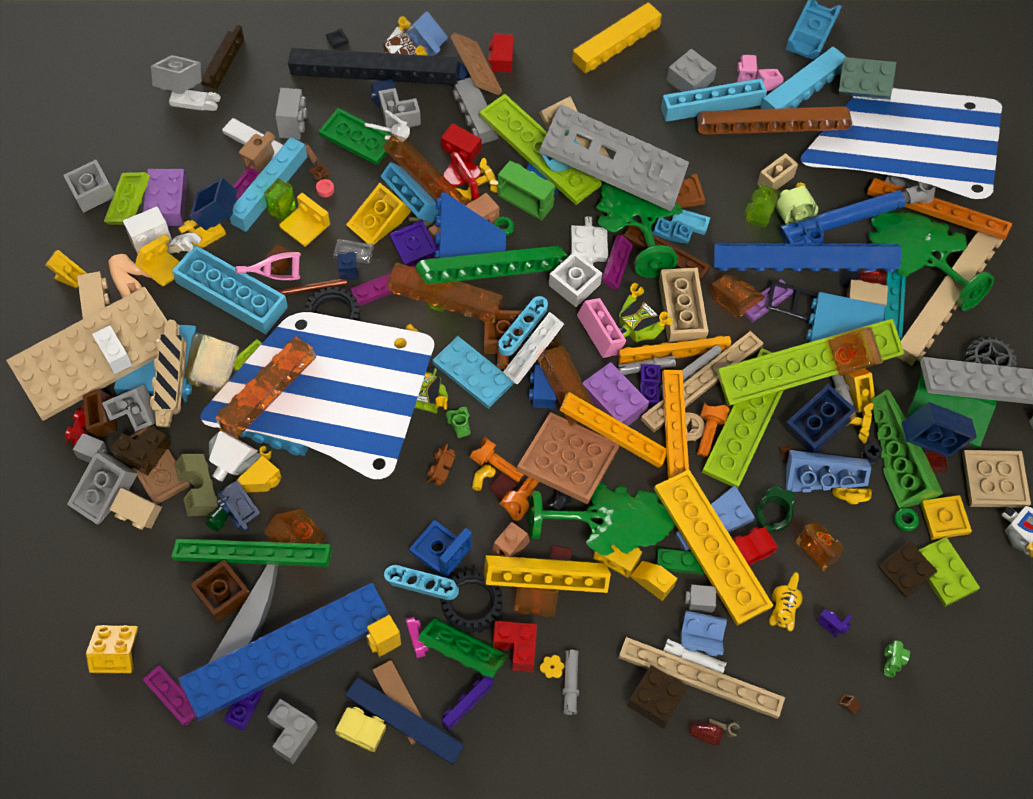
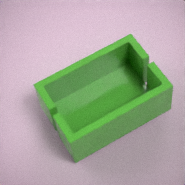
M509 161L498 174L499 186L497 196L541 221L554 206L555 185L551 181L539 177L536 173L530 172L520 164Z

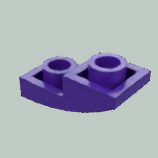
M641 364L640 393L649 401L648 405L655 406L660 402L661 365Z
M264 689L234 703L225 717V723L244 731L263 695Z

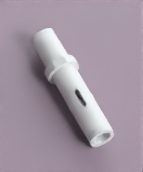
M667 639L663 649L664 652L722 674L726 666V662L698 651H688L681 644Z

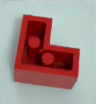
M495 621L493 647L496 649L514 650L512 671L533 672L537 624Z

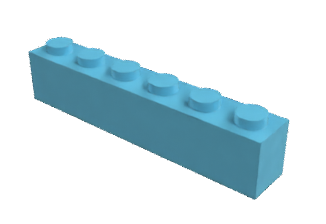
M835 47L830 48L765 96L760 109L796 108L801 101L807 100L813 92L819 91L824 84L830 83L836 75L842 73L843 61L846 56Z
M761 78L663 95L661 110L665 122L696 117L703 111H725L762 105L767 90Z
M292 137L287 140L234 204L233 214L230 217L232 225L247 232L307 158L305 144Z

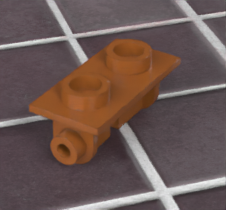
M448 444L436 450L433 456L435 459L434 464L430 465L426 473L428 475L426 483L431 480L437 486L445 483L449 471L444 469L443 466L450 469L456 457L454 450H446Z

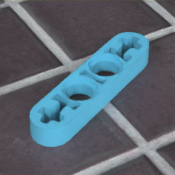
M538 296L532 299L501 337L498 350L502 355H512L546 314L548 301L544 297ZM536 305H543V307H539L537 311L534 312L536 310ZM531 316L534 318V321L527 323L524 321V317ZM520 329L523 331V334L515 336L513 331ZM511 339L512 341L510 343V347H506L505 349L504 345H508Z
M398 565L389 566L384 573L385 579L392 586L445 600H452L459 593V588L453 580ZM396 572H397L398 575L400 576V577L394 576L393 578L391 577V575H392V574L395 575ZM411 576H417V581L414 584H408V579ZM434 580L435 586L431 589H426L427 582ZM451 586L452 591L448 590V592L446 593V591L443 588L449 589Z

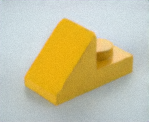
M59 250L55 251L46 263V266L56 273L54 279L74 288L79 286L77 275L87 274Z

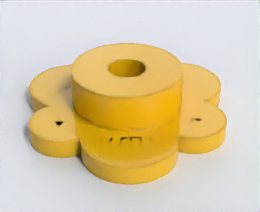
M553 655L551 658L545 657L544 663L540 665L541 672L546 673L547 678H552V676L554 678L561 677L562 670L564 669V664L560 662V657L557 655Z

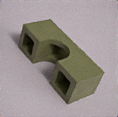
M181 454L174 464L178 481H187L195 487L183 498L187 515L208 516L218 506V499L213 490V481L210 479L208 463L205 461L204 454Z

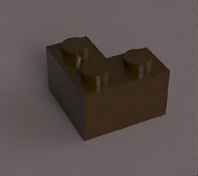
M149 426L139 441L121 433L110 450L117 460L148 476L171 444L166 434Z

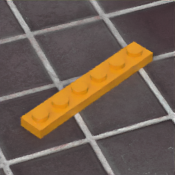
M716 336L709 339L682 340L677 343H661L653 346L643 345L637 348L626 347L619 350L618 363L625 364L653 359L655 356L660 358L674 355L673 359L704 355L716 345L722 349L721 353H723L730 347L731 339L730 336Z
M683 370L662 371L668 479L689 470Z
M569 392L565 396L560 408L561 412L659 468L663 465L667 454L666 448Z

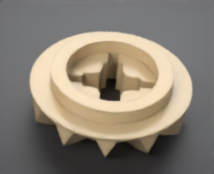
M685 413L686 427L691 422V427L694 428L689 433L686 428L687 441H696L702 437L705 423L697 414Z

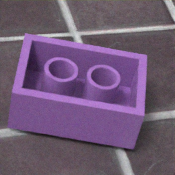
M148 169L147 174L150 175L145 191L143 212L157 206L167 226H182L185 217L188 184L184 169Z
M611 362L584 381L581 386L580 394L592 406L627 426L647 412L649 401Z

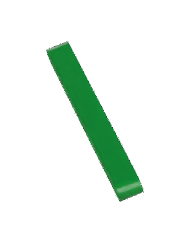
M549 246L426 259L420 261L415 269L424 283L437 284L555 270L569 256L560 246Z

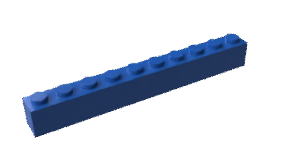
M714 243V268L720 271H726L728 268H736L738 271H745L747 268H754L756 271H764L765 268H773L772 270L783 271L784 268H791L792 271H802V268H809L810 271H820L821 268H828V271H839V268H846L847 271H858V268H865V271L871 272L876 271V269L893 272L895 269H900L902 247L899 244Z

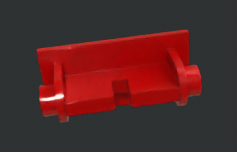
M84 405L81 411L76 410L72 418L75 421L74 426H69L64 435L67 438L66 445L68 441H71L72 445L75 446L83 433L87 435L88 431L81 429L82 427L86 428Z

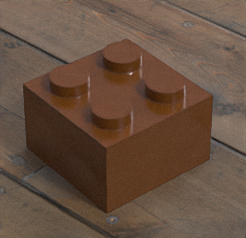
M225 560L190 584L194 594L217 623L241 607L250 595L247 587Z

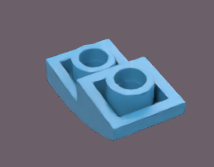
M658 218L652 234L674 242L689 243L694 228L680 221L672 223L664 218Z

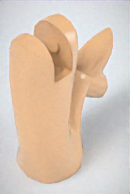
M126 254L114 255L108 261L112 279L122 298L142 288L141 284L128 273L151 278L138 268Z

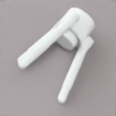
M385 110V113L398 122L392 128L365 123L366 127L391 132L394 135L385 136L386 140L404 141L410 133L409 127L406 126L407 122L402 121L388 110Z

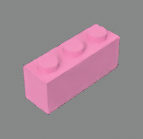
M600 298L584 301L577 316L602 358L618 355L626 339Z

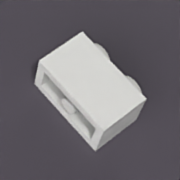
M110 325L92 334L114 374L132 366L127 353Z

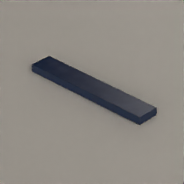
M358 677L345 695L354 703L379 717L451 765L455 763L464 749L463 744Z

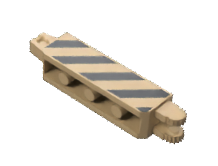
M172 319L166 322L164 333H160V337L156 341L158 356L154 360L156 376L152 379L154 396L150 398V407L155 411L156 426L170 427L173 414L181 411L187 342L180 335V326Z

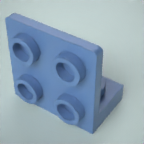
M425 12L406 31L417 47L423 46L426 49L427 55L431 56L436 55L440 51L439 47L448 38L429 12Z
M685 611L681 630V646L692 652L700 650L705 651L706 654L711 656L723 655L722 641L727 620Z

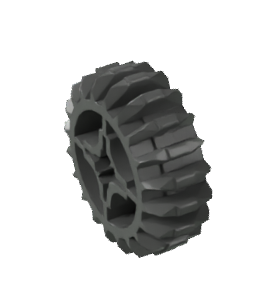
M988 335L985 339L980 337L978 340H974L968 346L964 358L966 359L965 362L1016 367L1017 356L1013 355L1014 349H1009L1010 344L1005 345L1003 339L998 341L996 336L991 339ZM984 351L982 355H978V352Z

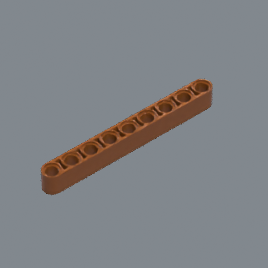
M847 107L725 110L700 112L697 115L698 132L704 135L830 131L849 129L852 126L850 110Z

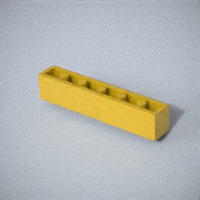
M648 2L574 49L572 62L585 74L590 70H594L599 64L608 61L613 55L619 54L624 48L633 45L638 39L644 38L652 30H656L661 24L662 14Z
M486 555L483 573L486 585L608 593L611 575L607 564L490 555Z

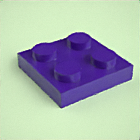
M423 220L389 234L404 267L433 256L435 251H437Z

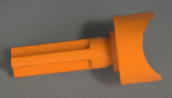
M704 402L700 417L707 422L697 455L708 457L717 424L722 425L726 423L729 408L726 405L708 406Z
M484 436L481 441V448L473 451L469 458L480 466L489 462L518 483L524 474L516 471V467L494 453L496 444Z
M528 477L517 492H507L499 503L508 511L514 521L521 520L529 509L527 498L539 481Z

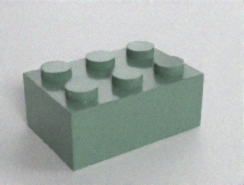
M844 57L839 95L891 100L896 62Z

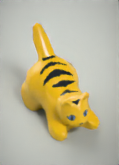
M797 572L791 577L789 585L778 586L774 589L772 599L776 602V605L769 618L771 626L778 624L779 627H786L788 631L794 629L795 612L802 604L803 598L801 591L797 589L799 580Z

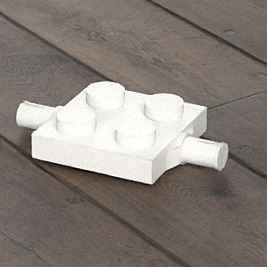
M588 216L584 218L585 226L571 225V254L575 251L591 265L598 261L607 262V230L602 227L592 226V217H589L588 220Z

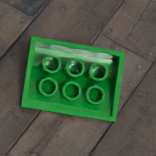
M921 372L906 419L928 402L972 418L977 438L971 441L969 445L980 448L997 400L928 393L923 372Z

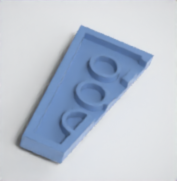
M733 486L711 504L728 532L746 525L755 519L736 486ZM678 531L675 537L684 551H690L691 549L680 531Z

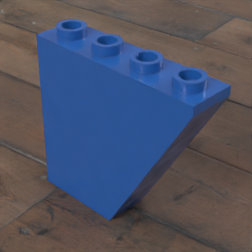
M442 192L440 197L436 199V209H439L435 219V227H438V233L435 234V244H438L437 251H435L434 259L506 251V233L447 193Z

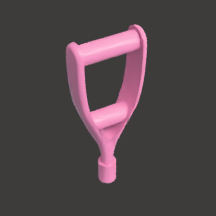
M287 252L276 254L250 267L236 266L235 271L236 274L254 272L276 280H298L301 277L299 275L301 253ZM292 257V275L271 274V262Z

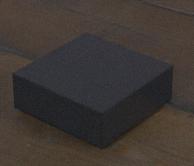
M341 28L326 34V38L333 49L349 43L347 36Z

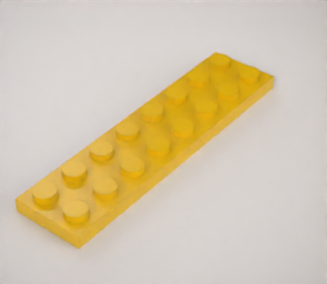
M690 470L654 487L655 492L712 586L716 587L718 596L735 624L738 626L772 608V602Z

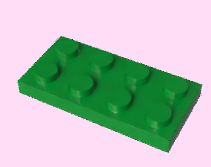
M339 108L318 131L319 136L377 166L396 143V140L385 139V136L392 135L382 130L366 127L365 123L367 122Z
M436 618L420 633L418 641L422 642L426 647L434 648L442 652L444 656L454 658L461 662L462 665L471 667L482 675L491 678L496 675L508 657V654Z

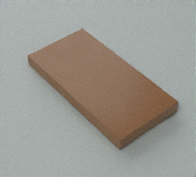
M454 33L451 39L475 86L499 95L502 89L478 43Z
M148 427L141 429L140 431L130 435L129 437L136 441H139L145 433V431L148 429ZM169 449L166 450L148 476L133 468L138 473L137 477L155 504H159L190 487L189 482L178 481L174 466L176 461Z

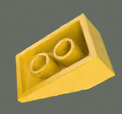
M379 183L346 225L367 244L373 246L399 226L411 212V209L392 191Z

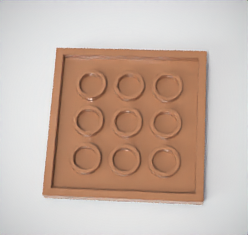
M550 412L518 464L516 471L588 504L620 445Z

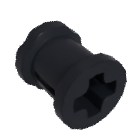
M868 443L861 453L860 459H868L870 466H874L882 454L881 447L876 443Z
M557 490L555 498L551 503H548L547 509L563 511L567 503L572 501V498Z

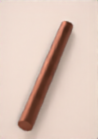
M343 278L278 289L276 291L287 296L316 291L321 288L327 289L330 286L331 288L346 286L347 280Z

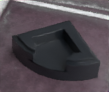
M847 271L841 280V287H848L851 280H860L858 271Z

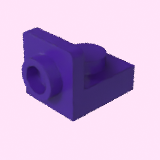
M825 609L816 622L836 638L840 632L844 635L851 627L849 621L852 619V616L848 615L841 622L835 613Z

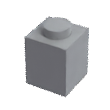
M84 433L73 448L77 458L89 463L95 452L108 453V449L103 441Z
M691 585L689 592L686 591L685 604H689L688 611L713 613L716 607V587Z

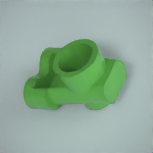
M467 407L446 412L447 422L452 425L458 438L471 434L468 422L470 415Z
M894 641L886 647L884 656L888 658L884 668V675L887 677H894L896 671H900L902 665L905 666L909 660L910 650L903 648L904 644L900 641Z

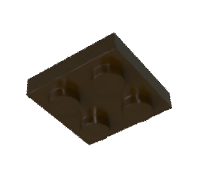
M908 541L879 565L881 571L906 598L938 573L937 569L911 541Z

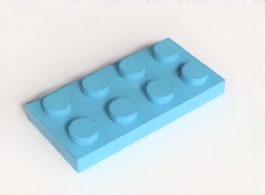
M459 336L432 360L433 365L488 409L514 384L499 368Z

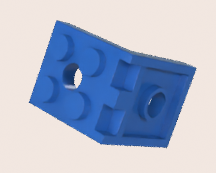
M434 520L409 548V552L440 576L449 578V574L455 567H459L465 555L472 551V532L465 528L457 537ZM436 543L443 546V549L439 552L432 550V546Z

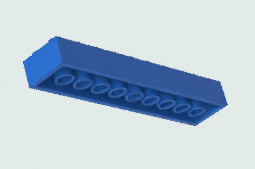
M373 583L179 678V684L197 722L366 637L368 634L367 626L388 616L389 613Z

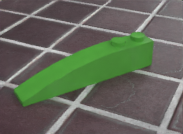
M886 390L871 399L874 404L875 422L878 425V440H880L882 448L881 458L884 460V475L898 507L902 509L920 505L923 500L934 499L942 495L943 492L922 447L906 442L902 422L906 418L890 391Z

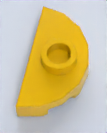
M832 488V494L835 497L846 500L850 504H858L859 502L871 499V489Z

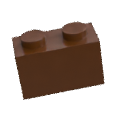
M101 389L83 395L86 430L97 437L116 432L115 419L110 421L102 404L113 397Z

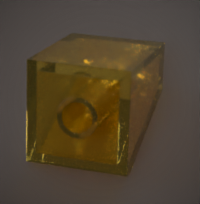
M193 334L184 378L189 380V384L198 387L203 384L207 386V390L218 393V390H221L229 381L240 347L204 334Z

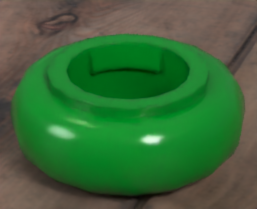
M498 217L494 220L493 225L496 227L502 224L508 226L506 229H501L506 233V236H509L514 231V223L510 218Z
M902 508L895 513L894 522L899 529L912 531L918 526L919 518L914 510ZM901 516H908L911 519V523L903 522Z

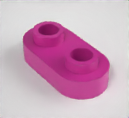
M414 617L405 619L417 659L424 657L428 647L418 641L419 632H422L420 622L415 620Z

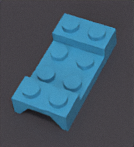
M808 0L788 40L786 50L816 60L821 54L842 6L838 5L829 9L818 5L816 0Z

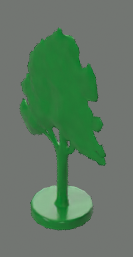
M604 181V184L601 185V195L603 198H601L596 208L601 212L607 213L608 216L600 215L599 225L613 233L624 228L625 225L637 226L644 234L648 248L642 251L634 261L636 273L644 278L660 277L661 270L674 269L678 262L676 251L665 245L656 246L651 225L655 222L656 218L683 213L682 206L675 203L672 211H669ZM639 215L642 223L634 221L633 216Z
M887 212L871 219L872 226L876 227L878 231L874 233L868 232L869 239L873 244H899L902 247L900 269H896V273H899L901 277L908 276L924 265L941 269L964 288L957 299V305L963 311L975 307L990 291L994 283V277L989 272H982L969 282L947 264L946 257L950 252L964 251L967 248L966 237L962 233L954 231L952 236L948 235V224L931 222L929 218L921 214L910 212ZM939 251L941 254L940 260L935 258L932 252Z
M600 482L592 496L593 506L588 507L585 511L542 510V497L539 491H532L529 499L528 528L530 539L540 538L542 519L582 520L590 525L593 532L586 541L587 545L595 552L604 556L614 553L612 545L625 554L638 548V546L656 545L657 542L669 535L675 523L665 506L658 503L660 498L657 493L639 490L636 496L632 497L626 493L627 488L624 485L615 488V492L606 488L607 485ZM591 518H601L603 524H596Z

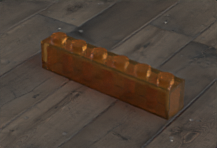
M396 134L391 135L383 148L435 201L444 192L465 206L470 203L404 137Z
M397 262L388 279L389 290L395 294H403L413 300L419 299L433 306L438 305L449 311L460 312L468 317L480 318L484 322L495 323L502 307L503 295L458 281L426 284L417 274L415 268Z
M297 336L287 342L285 347L272 358L271 362L266 367H263L252 381H249L245 388L235 395L225 408L218 412L215 418L219 426L237 439L316 359L313 347Z

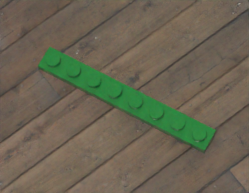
M176 539L171 557L174 561L222 562L225 560L227 563L328 567L333 548L330 544Z

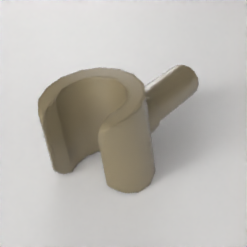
M711 718L709 724L724 730L726 736L730 738L737 736V734L730 731V727L736 730L740 729L737 723L726 725Z

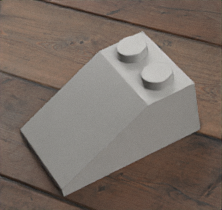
M95 452L67 505L99 525L111 512L110 508L120 488L129 490L138 473L109 454Z

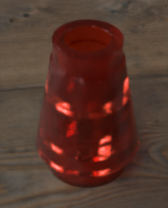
M876 269V271L860 272V280L863 282L886 285L887 271Z
M693 723L690 736L712 746L715 744L720 745L723 728H719L718 725Z

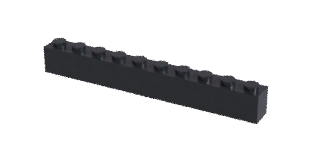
M291 48L287 63L291 75L380 81L392 79L397 82L448 85L458 84L461 69L459 57Z

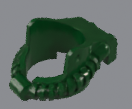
M773 485L757 503L755 509L756 519L760 526L765 527L769 533L771 531L784 530L792 522L794 515L793 506L796 501L794 499L795 494L791 490H784L779 485ZM767 503L781 505L786 511L785 520L775 523L774 526L767 524V520L763 515V507Z

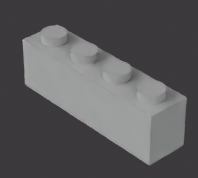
M472 78L458 81L457 85L454 84V90H452L453 98L458 100L459 110L461 113H464L467 126L471 127V133L481 138L482 144L499 139V134L479 117V112L488 105Z

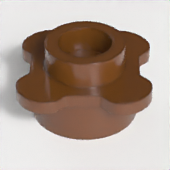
M318 163L317 166L309 169V173L313 174V178L316 181H320L330 175V170L325 168L324 163Z

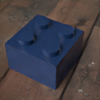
M223 177L197 192L190 218L205 231L211 227H216L219 222L227 220L232 216L238 191Z

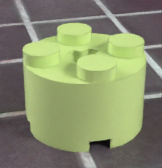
M805 186L782 191L776 204V209L785 224L809 218L818 213V206Z

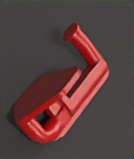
M452 152L450 154L451 163L444 173V179L448 185L453 187L467 183L470 187L472 202L480 197L476 181L481 175L480 169L475 163L462 161L457 152Z

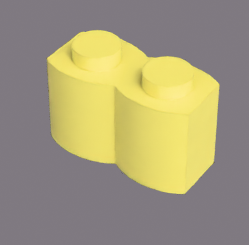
M347 707L335 730L336 735L375 752L386 730V725L383 724L384 721L376 716H372V718L365 716V712L357 707H353V709Z

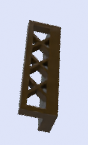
M236 25L233 32L227 31L202 76L201 85L218 89L244 41L242 26Z

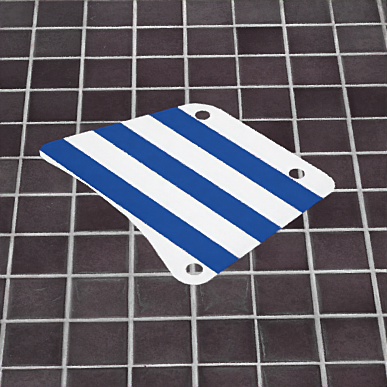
M894 88L892 89L891 100L852 97L844 106L850 110L852 126L846 130L823 131L801 156V162L807 166L853 169L904 177L931 184L969 198L984 199L993 193L1002 105L998 101L989 98ZM972 102L976 107L974 109H966L964 104ZM973 185H981L984 190L976 193L971 190V187Z
M311 312L291 315L277 326L209 402L201 413V420L205 425L211 427L257 432L302 444L335 458L369 478H385L395 469L434 348V341L429 335L350 319ZM298 320H306L307 327L305 329L298 330L295 328V323ZM398 338H404L407 341V345L402 349L394 346V342ZM377 458H382L386 462L385 467L381 470H376L372 466L373 461Z

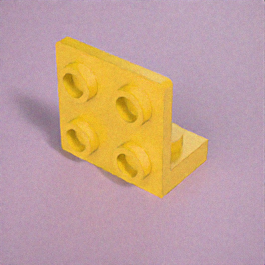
M301 193L297 196L298 208L279 226L284 232L306 247L330 225L326 210Z
M165 234L140 248L135 263L138 268L161 286H165L174 280L172 270L180 262L167 252L170 238Z
M127 625L96 626L86 652L89 673H132L134 666L131 651L138 627Z

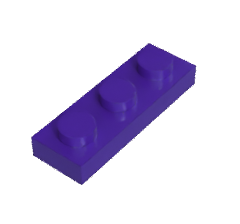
M490 677L479 678L472 686L474 689L469 694L464 693L457 701L459 704L454 709L449 708L442 716L444 718L442 720L444 728L450 731L493 687V680Z

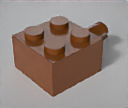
M485 310L484 354H497V368L506 369L509 365V356L502 355L498 350L499 340L523 311ZM516 329L513 331V334L521 336L522 330ZM511 339L508 345H504L505 349L506 347H510V343L512 341ZM522 343L513 353L514 355H517V353L520 351V349L522 348Z

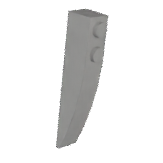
M268 564L209 663L258 639L271 605L278 565Z

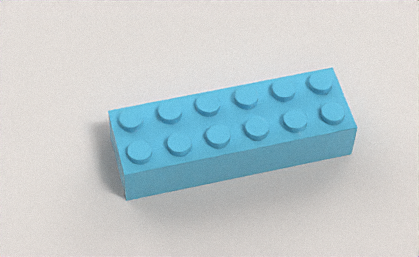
M194 245V249L188 252L172 270L175 282L262 333L267 334L288 308L286 296L246 273L236 274L235 267Z

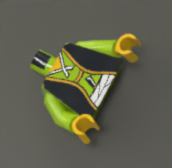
M637 283L631 285L632 295L628 296L619 314V330L624 338L629 335L634 342L655 339L665 328L664 325H671L673 323V319L668 317L669 313L662 312L658 316L641 298H636L644 292L642 287L636 292Z
M427 367L414 408L433 413L438 412L439 406L444 407L445 410L447 409L448 394L445 386L441 384V378L435 376L437 372L435 367Z

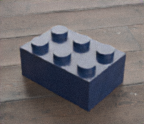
M828 384L787 421L786 430L809 452L817 453L855 418L857 410Z
M931 402L925 404L902 422L906 442L947 457L952 456L977 438L972 418Z

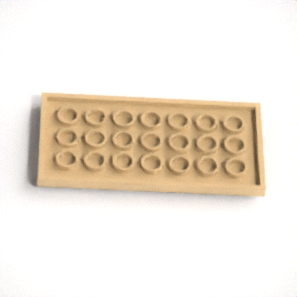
M143 287L6 361L42 421L82 400L84 394L102 389L155 360L158 356L156 341L159 339L160 333H164L167 319L147 289ZM109 325L132 366L116 374L113 373L92 335Z

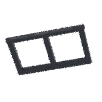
M772 280L766 308L809 321L810 317L796 313L799 294L817 298L818 293ZM775 286L792 289L795 292L792 312L772 306Z

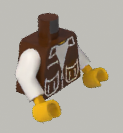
M404 16L400 17L398 20L400 27H397L392 35L383 43L384 53L427 55L426 49L423 46L416 48L406 31H403L404 29H409L411 24Z

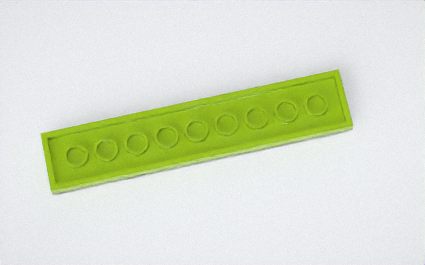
M889 319L722 367L716 371L727 405L731 406L904 355V351L894 321ZM844 347L852 352L858 347L859 352L849 363L842 364L837 360L836 352L838 349ZM842 352L841 358L846 359L847 354Z

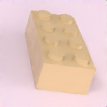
M698 268L661 270L659 288L663 312L669 313L668 317L673 319L671 325H665L668 343H677L682 340L693 341L699 338L706 339L708 326Z

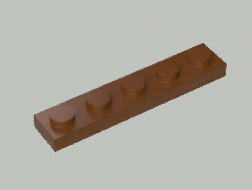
M630 226L623 236L632 245L643 251L646 250L648 247L642 230L637 226ZM653 234L656 246L665 245L676 251L678 262L675 269L698 268L700 282L709 271L710 265Z

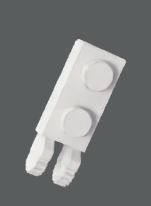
M186 90L182 94H176L172 91L169 103L175 107L215 111L218 107L215 102L220 101V95L213 92L205 93Z
M196 233L177 235L168 244L167 252L169 254L179 253L180 251L191 252L194 249L191 242L197 244L201 239Z

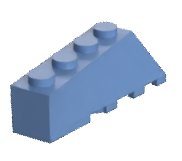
M790 450L786 469V490H791L792 492L803 491L804 493L819 489L831 490V488L868 486L871 466L868 459Z

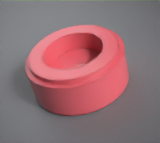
M328 179L320 180L316 184L317 194L321 197L331 196L334 193L332 181Z

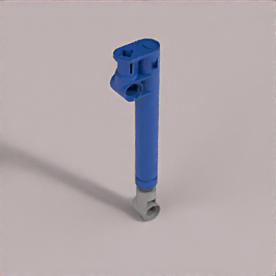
M920 182L919 185L907 188L904 192L900 190L782 225L780 226V234L784 243H823L824 231L903 208L905 203L910 205L920 201L923 203L932 202L936 186Z

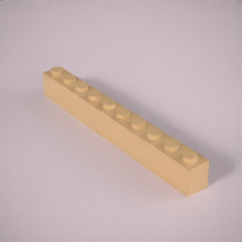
M977 232L952 269L970 282L977 276V272L982 273L987 265L984 262L986 260L990 261L995 253L993 249H998L1003 239ZM946 276L901 340L904 355L898 358L911 366L914 365L916 360L919 362L922 360L926 353L923 351L925 347L928 349L931 347L935 340L932 338L934 334L939 335L944 327L941 324L943 322L947 323L952 316L950 311L952 309L956 310L958 307L957 299L964 288L950 276Z

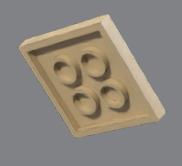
M963 451L962 456L970 507L1024 508L1031 505L1022 451Z

